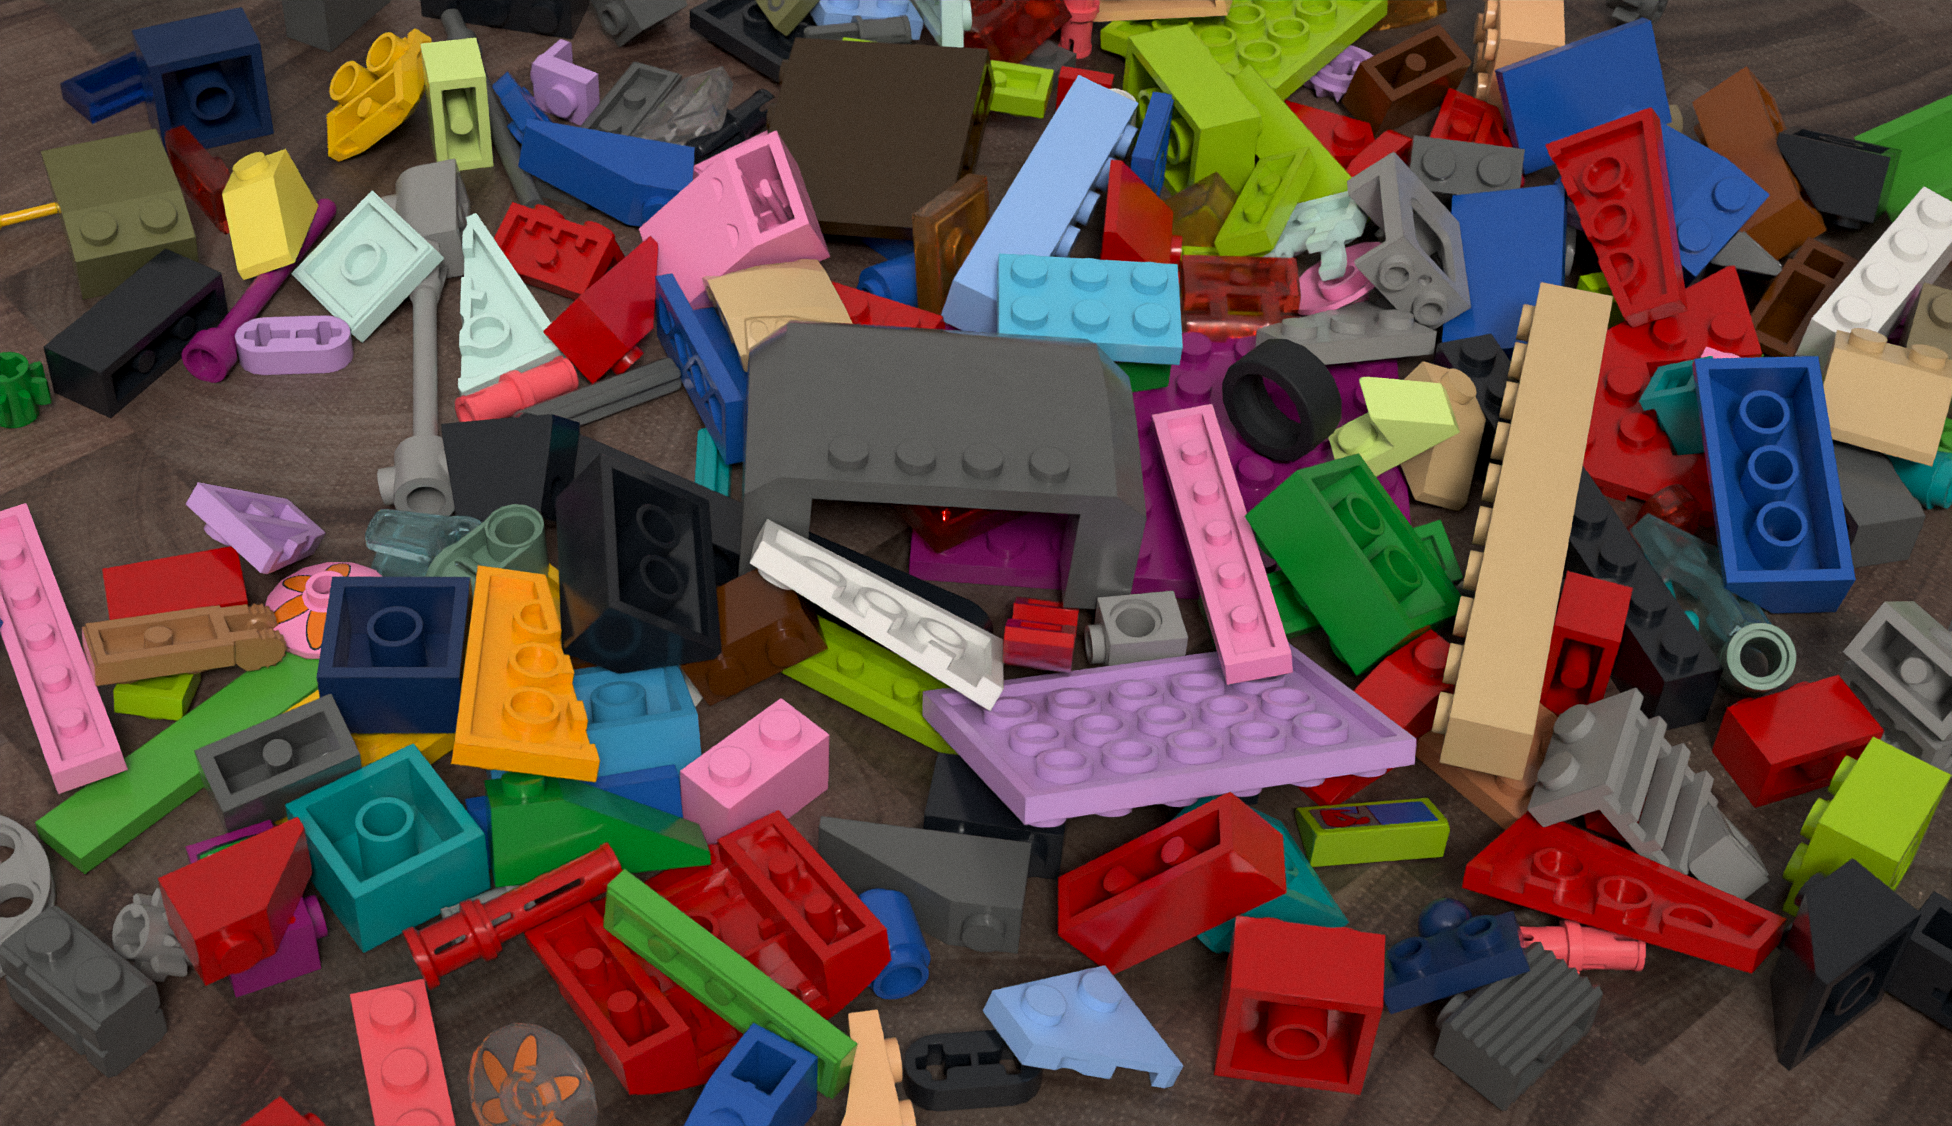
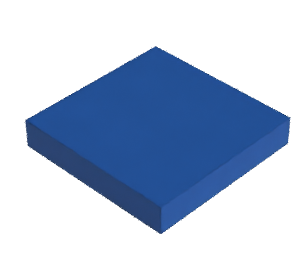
M1153 91L1132 154L1131 170L1160 198L1165 180L1174 99H1172L1171 94Z

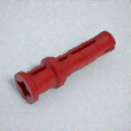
M604 843L600 845V848L543 873L535 879L483 904L478 898L474 900L468 898L459 903L458 912L419 931L410 926L402 930V934L428 989L431 991L440 986L441 977L479 958L484 959L486 962L498 958L497 954L503 951L501 943L552 918L558 917L606 892L607 885L623 870L610 845ZM574 880H580L578 885L524 910L525 904ZM510 912V918L494 926L492 925V920ZM465 935L463 941L436 954L434 953L436 948Z

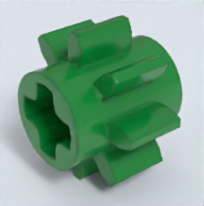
M2 352L0 353V426L4 428H21L37 419L40 413L39 405L52 403L51 393L45 377L43 364L40 361L29 364L27 358L19 353Z

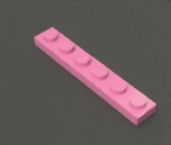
M1208 404L1153 414L1154 436L1226 684L1293 673L1292 653L1252 527L1244 517L1247 512L1213 405Z
M27 503L0 511V619L3 621L0 632L58 794L128 769Z

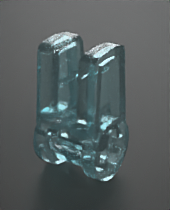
M380 509L369 522L365 533L367 547L371 551L376 552L371 569L376 570L383 577H425L430 564L444 548L458 542L465 534L471 532L482 522L470 516H444Z

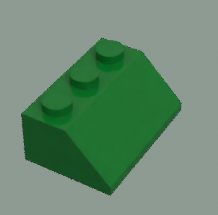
M1359 453L1296 470L1244 516L1256 532V540L1262 551L1277 562L1292 583L1293 593L1297 601L1306 610L1313 613L1330 637V645L1335 655L1343 663L1349 665L1356 676L1375 669L1386 657L1430 629L1437 632L1456 620L1461 594Z

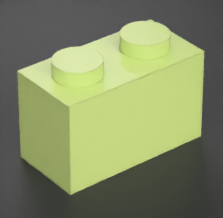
M467 38L421 43L429 132L436 162L455 158L459 171L494 167L486 75L477 39Z

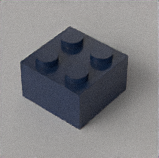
M242 7L131 30L148 121L152 129H157L168 158L274 134L261 44Z
M332 576L316 678L320 698L332 694L350 734L455 733L473 603L470 577Z

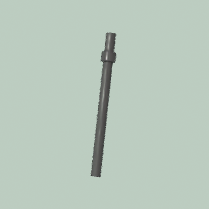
M447 9L441 15V22L448 36L446 41L476 38L480 55L482 56V48L478 38L472 30L467 29L461 13L457 9ZM484 68L491 138L519 203L532 209L536 204L545 205L532 174L518 167L521 149L516 138L507 127L509 122Z

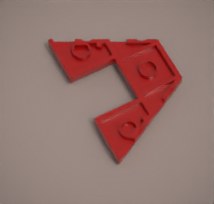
M1735 265L1727 266L1686 288L1687 311L1633 328L1625 320L1607 330L1583 460L1584 468L1604 496L1622 502L1626 501L1627 495L1665 506V515L1704 527L1715 526L1705 453L1672 456L1666 432L1662 431L1659 427L1655 409L1644 411L1639 400L1651 380L1650 377H1653L1659 366L1701 358L1706 347L1724 353H1732L1741 358L1762 357L1761 347Z

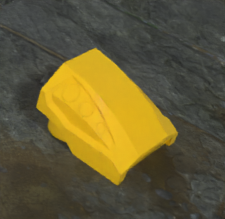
M416 28L408 33V38L404 37L403 39L391 32L384 33L374 41L369 49L366 58L367 68L355 61H348L337 70L332 78L329 89L330 97L338 102L335 108L327 114L329 157L340 162L366 151L416 111L425 92L420 44L430 43L432 38Z

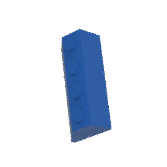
M1819 357L1694 359L1692 369L1724 588L1771 613L1836 612L1856 579Z

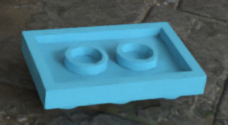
M999 253L997 265V333L1088 339L1096 343L1113 361L1180 365L1183 343L1178 264Z

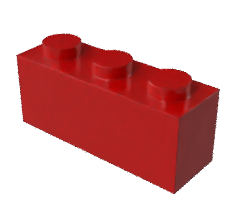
M1228 792L1058 877V936L1099 966L1105 965L1111 974L1115 975L1235 918L1236 915H1242L1286 894L1283 834L1233 793Z

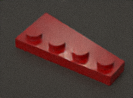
M1650 107L1545 144L1551 159L1559 170L1567 195L1573 201L1579 214L1583 230L1599 258L1598 263L1618 307L1629 325L1633 328L1687 311L1688 306L1661 123L1653 108Z
M1529 811L1524 813L1466 864L1462 888L1751 974L1781 942L1786 918L1563 821L1543 828Z

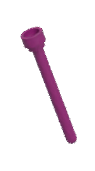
M323 198L317 201L318 209L295 263L258 275L217 328H209L208 330L197 332L182 351V361L186 369L193 376L203 381L217 383L222 381L237 361V345L235 340L237 329L245 322L256 318L335 217L337 208L332 200Z

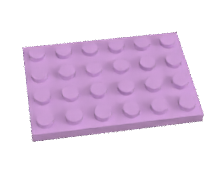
M1289 642L1292 653L1293 673L1229 685L1226 684L1216 651L1071 671V673L1061 672L1004 680V689L991 711L952 687L923 691V717L1025 825L1029 824L1044 828L1059 826L1066 821V818L1091 814L1105 817L1125 816L1133 808L1163 804L1172 807H1184L1196 803L1198 798L1226 794L1228 792L1238 797H1248L1259 794L1262 788L1285 784L1300 787L1318 786L1325 781V778L1350 774L1361 777H1377L1385 774L1388 768L1414 765L1416 738Z

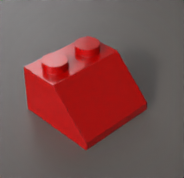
M1111 160L1100 260L1178 264L1179 269L1183 235L1172 234L1173 211L1123 161ZM1178 271L1179 284H1180V271Z

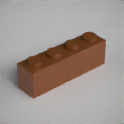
M1747 66L1692 102L1699 123L1694 126V131L1702 145L1726 157L1770 194L1756 213L1739 230L1741 233L1743 231L1747 233L1778 261L1801 247L1808 236L1814 239L1827 230L1820 211L1815 208L1776 144L1779 132L1786 130L1776 101Z

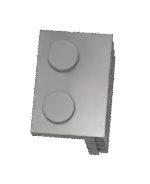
M1637 688L1588 705L1578 704L1572 706L1560 714L1554 724V731L1543 764L1538 771V779L1527 810L1543 828L1600 810L1639 855L1687 875L1689 871L1688 855L1701 812L1708 805L1717 807L1718 800L1711 793L1714 778L1707 770L1696 774L1687 765L1691 751L1684 743L1671 746L1664 738L1667 723L1660 715L1651 719L1644 715L1640 710L1644 697Z

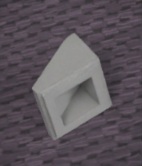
M1708 805L1701 812L1688 855L1689 869L1699 881L1745 900L1769 881L1767 877L1769 873L1755 847L1716 806Z

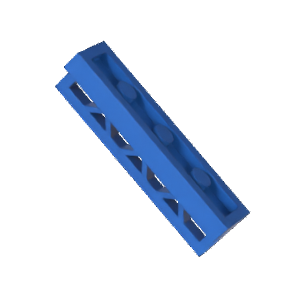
M672 273L655 276L657 337L668 357L672 358L676 366L679 367L682 375L680 377L681 382L725 464L743 462L747 372H744L740 364L736 346L731 342L728 332L713 307L693 310Z

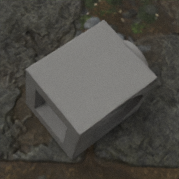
M1174 591L1098 597L1094 625H1086L1084 642L1089 664H1098L1099 667L1186 656L1188 635Z

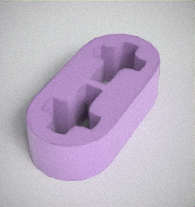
M334 316L256 318L242 324L235 334L240 365L245 371L258 375L336 372L345 368L352 361L354 355L349 325L344 320Z

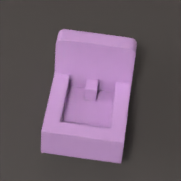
M563 39L558 40L532 63L530 77L533 83L534 98L538 107L544 112L581 126L600 103L598 73L573 64L572 44Z

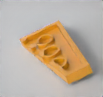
M478 565L451 764L479 767L486 770H503L596 782L600 759L596 745L590 744L586 732L588 724L587 714L583 701H577L572 684L574 670L570 656L564 655L560 643L562 629L548 581L544 574Z

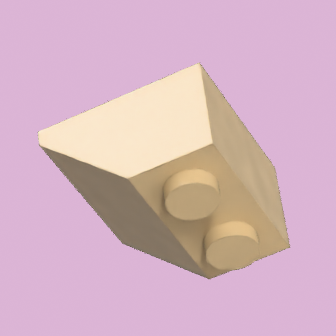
M1854 328L1851 330V333L1837 330L1822 375L1832 439L1932 466L1952 398V360L1948 359V354L1929 345L1914 344L1909 349L1887 343V338L1884 335L1868 329Z

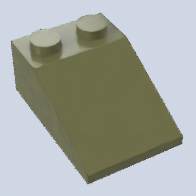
M156 128L41 151L83 300L108 295L165 248L199 263L196 236L186 203Z

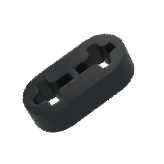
M997 1030L932 1034L919 1038L906 1051L903 1088L906 1096L914 1105L928 1111L940 1112L1015 1106L1026 1103L1036 1096L1042 1085L1043 1068L1022 1065ZM1006 1059L1014 1060L1015 1067L1021 1070L1020 1074H1007L1006 1068L1000 1064V1061ZM940 1065L941 1071L946 1075V1079L941 1081L932 1080V1075L927 1070V1066Z

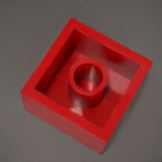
M1236 915L1219 1004L1214 1075L1361 1095L1383 1010L1385 935L1359 932L1347 927L1329 928L1284 922L1271 917L1253 918Z

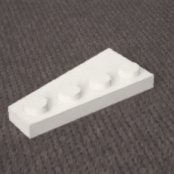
M769 519L765 521L754 542L750 564L758 568L759 574L765 580L779 588L796 591L989 711L992 710L1004 689L1003 639Z

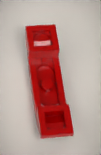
M1016 596L1012 619L1008 618L1005 625L1003 665L1071 673L1079 608H1064L1062 601Z

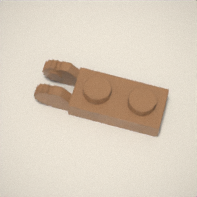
M254 603L252 606L244 604L222 608L220 605L86 623L82 627L83 648L95 686L115 683L130 684L142 679L182 673L198 674L209 669L235 666V664L246 671L260 670L263 666L269 668L271 665L276 666V663L279 661L282 662V658L286 656L285 651L288 650L283 634L280 635L279 630H273L278 626L273 610H270L269 606H263V603L260 605Z

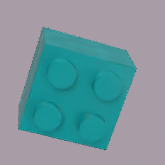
M414 743L285 804L288 821L298 817L304 826L312 867L311 882L363 953L402 934V930L410 926L416 927L441 914V908L451 907L491 888L485 833Z

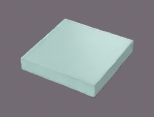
M372 190L291 274L334 317L344 320L349 325L351 334L363 343L438 266L444 257Z

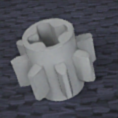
M156 888L153 896L136 893L133 896V903L125 906L115 920L112 941L116 953L126 961L135 962L134 967L151 981L164 982L167 975L185 977L187 975V966L192 965L168 924L160 888Z

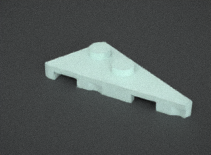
M477 213L466 217L467 226L462 236L464 277H461L460 315L462 319V329L459 334L461 378H458V389L460 396H467L498 383L500 376L511 370H517L522 373L547 363L557 356L563 355V358H566L560 349L543 333L551 324L550 320Z

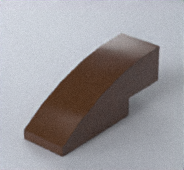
M1808 236L1793 260L1790 258L1787 260L1782 268L1783 270L1777 275L1751 314L1761 351L1772 357H1795L1812 317L1857 266L1860 260Z

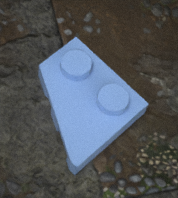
M1105 965L993 990L983 1009L984 1014L1022 1065L1051 1070L1069 1068L1082 1075L1105 1079L1111 1078L1116 1067L1149 1072L1151 1085L1160 1088L1173 1086L1183 1068V1064Z

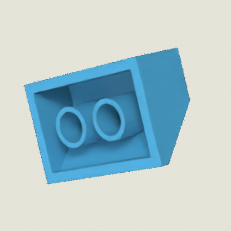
M679 665L622 674L600 666L574 670L572 684L577 701H583L588 718L586 729L590 744L596 745L600 759L597 777L675 764L680 783V770L701 756L698 713ZM486 770L487 779H500L508 771Z

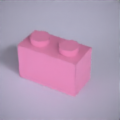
M780 698L680 770L683 818L700 825L707 845L717 844V839L777 810L786 819H789L828 789L829 734Z

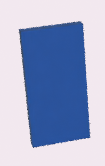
M1563 184L1452 196L1451 214L1460 224L1471 308L1443 324L1442 343L1491 333L1510 361L1515 342L1527 344V341L1516 339L1523 304L1536 306L1541 282L1565 287L1568 197Z

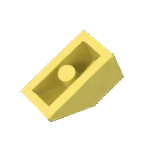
M286 149L266 156L263 152L249 154L233 166V172L222 193L237 271L243 280L295 263L319 206Z

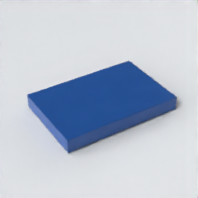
M1646 18L1637 19L1495 70L1513 148L1525 149L1522 173L1525 175L1555 164L1545 144L1610 122L1627 103L1640 111L1652 107L1660 118V122L1664 124L1672 122L1652 22Z

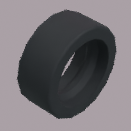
M1268 339L1232 364L1222 381V400L1233 426L1240 436L1255 450L1276 461H1295L1307 455L1335 432L1341 420L1342 399L1335 379L1324 363L1310 350L1288 339ZM1263 376L1273 380L1286 391L1296 406L1300 423L1291 420L1276 407L1267 393Z

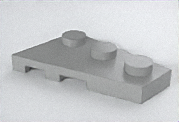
M1366 300L1337 310L1331 309L1300 318H1288L1282 320L1281 323L1258 328L1255 347L1268 339H1288L1305 346L1324 365L1434 354L1437 331L1414 322V315L1410 312L1385 309Z

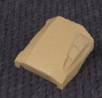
M799 259L794 262L758 265L721 276L702 277L709 301H712L714 308L718 307L721 322L728 330L731 342L735 343L744 372L748 371L750 348L790 320L852 323L845 306L818 259Z

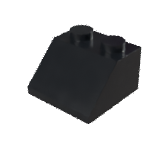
M1796 126L1779 132L1776 142L1777 146L1818 211L1831 213L1830 223L1853 229H1862L1863 224H1868V222L1874 223L1885 214L1902 150Z
M1853 858L1829 876L1823 871L1816 873L1802 886L1794 899V904L1799 908L1795 920L1783 931L1781 942L1776 946L1781 953L1770 977L1778 1062L1788 1071H1791L1881 1002L1922 913Z

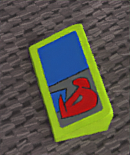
M1428 798L1299 807L1295 810V817L1306 857L1312 867L1443 857L1450 832L1447 818Z

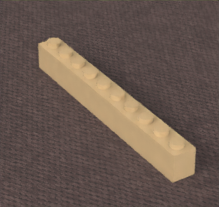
M1541 282L1536 306L1523 304L1516 339L1527 341V344L1515 342L1508 378L1519 380V383L1507 381L1499 418L1509 419L1511 423L1498 421L1490 457L1491 459L1501 460L1502 465L1489 463L1481 501L1494 504L1493 508L1480 506L1472 544L1484 546L1483 553L1470 551L1462 589L1475 591L1474 598L1460 597L1452 634L1464 637L1465 642L1464 645L1450 644L1442 683L1455 685L1454 694L1440 691L1432 732L1445 735L1440 763L1522 781L1535 731L1613 296Z

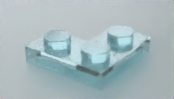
M1649 513L1630 529L1643 549V553L1663 582L1668 583L1670 580L1681 584L1692 596L1704 603L1710 612L1705 617L1707 624L1724 642H1727L1739 630L1755 623L1771 624L1760 606L1724 588L1719 549ZM1750 647V648H1752V649H1754V650H1756V651L1762 653L1760 650H1758V649H1756V648H1753V647Z

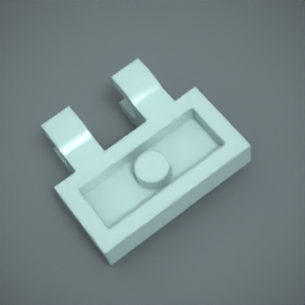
M1348 191L1298 203L1275 248L1267 255L1255 259L1258 266L1269 264L1271 275L1267 285L1272 290V293L1292 289L1296 277L1293 257L1300 255L1305 250H1308L1309 254L1320 252L1321 266L1318 273L1322 281L1344 276L1347 267L1345 244L1352 242L1357 237H1361L1369 217L1348 195Z

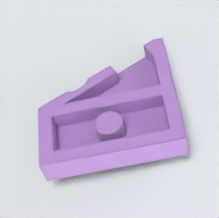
M198 482L186 502V505L206 523L204 531L210 537L224 545L232 546L252 566L264 574H269L313 555L326 534L292 502L285 498Z

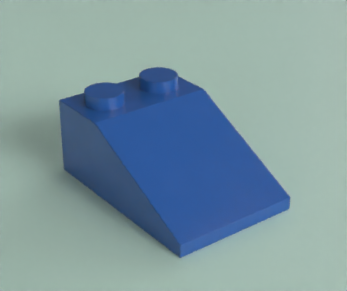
M1627 103L1611 121L1640 110ZM1660 122L1686 289L1749 221L1770 194L1726 157ZM1560 176L1553 185L1562 184V177Z

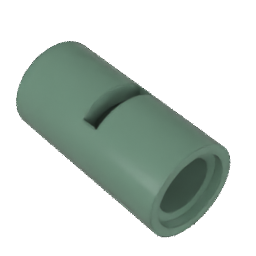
M1755 623L1742 628L1723 644L1717 653L1716 658L1724 668L1719 683L1730 694L1744 699L1758 698L1783 684L1791 676L1795 668L1796 650L1791 638L1779 627L1767 623ZM1743 647L1756 648L1766 656L1768 672L1765 677L1753 676L1743 668L1740 661V652Z

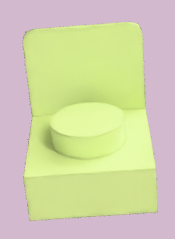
M1362 377L1359 379L1368 412L1336 429L1329 436V441L1335 460L1359 453L1374 475L1378 476L1460 433L1447 391L1441 383Z

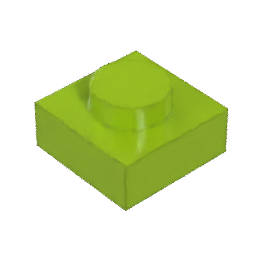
M182 673L142 679L130 684H116L113 691L114 712L144 716L155 720L168 719L178 721L188 711L201 681V673Z

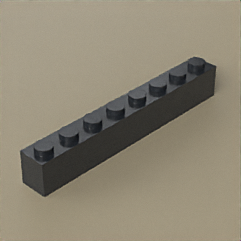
M1491 333L1438 343L1433 363L1447 369L1462 371L1471 379L1476 387V399L1486 422L1474 471L1484 485L1489 463L1502 465L1501 460L1491 459L1490 457L1498 421L1511 423L1509 419L1499 418L1507 381L1519 383V380L1508 378L1511 361ZM1582 466L1562 579H1565L1567 571L1593 578H1614L1617 584L1633 588L1621 643L1610 675L1611 680L1620 693L1637 688L1644 697L1640 710L1648 719L1660 715L1667 723L1666 730L1706 721L1724 668L1584 466Z

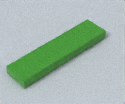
M626 869L607 885L604 929L742 1034H745L749 1027L755 1023L818 1056L817 1090L825 1097L833 1099L846 1086L850 1079L858 1045L857 1042Z

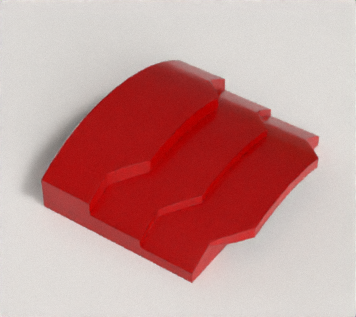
M779 810L717 839V844H708L711 865L667 869L643 882L827 1021L855 999L891 961L887 928ZM606 897L593 902L588 901L524 932L527 944L556 981L561 995L593 1036L596 1050L630 1095L672 1092L707 1083L711 1075L744 1035L604 929Z

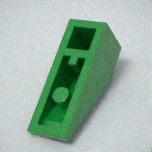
M508 771L500 779L484 780L489 861L495 888L522 885L543 873L600 848V845L604 843L610 845L622 870L626 869L630 873L711 865L710 850L698 823L573 779Z

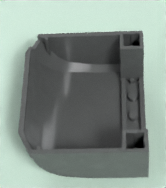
M790 320L749 350L745 401L738 577L757 568L750 564L754 542L767 519L808 539L812 499L1068 514L1060 557L1063 607L1096 609L1098 597L1131 595L1147 517L1138 428L1129 376L1096 343L1088 339Z

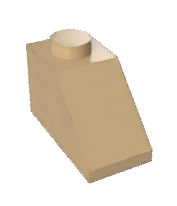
M1422 361L1404 380L1441 383L1447 391L1460 433L1400 465L1415 500L1459 511L1467 503L1486 419L1476 399V387L1466 374L1458 369H1447Z

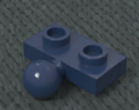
M1438 898L1429 902L1422 909L1418 918V933L1420 937L1403 939L1385 951L1383 998L1391 1015L1529 972L1530 967L1523 934L1514 911L1497 916L1479 915L1473 917L1468 907L1456 899Z

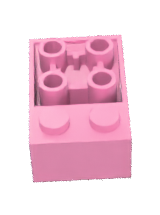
M777 130L723 153L639 228L643 241L651 235L658 243L657 276L672 273L693 310L714 307L712 301H709L702 277L721 276L758 265L794 262L799 259H818L820 262L830 257L799 166Z

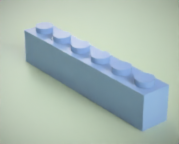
M1078 75L953 279L941 316L944 317V322L962 331L997 333V265L999 253L1067 258L1070 256L1081 232V229L1075 227L1076 223L1087 226L1101 196L1095 193L1096 189L1104 192L1108 189L1110 161L1116 160L1114 159L1116 155L1125 159L1135 141L1139 129L1130 124L1139 103Z

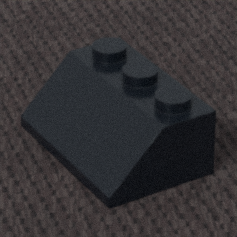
M600 453L556 498L563 653L618 674L714 660L722 653L709 500Z

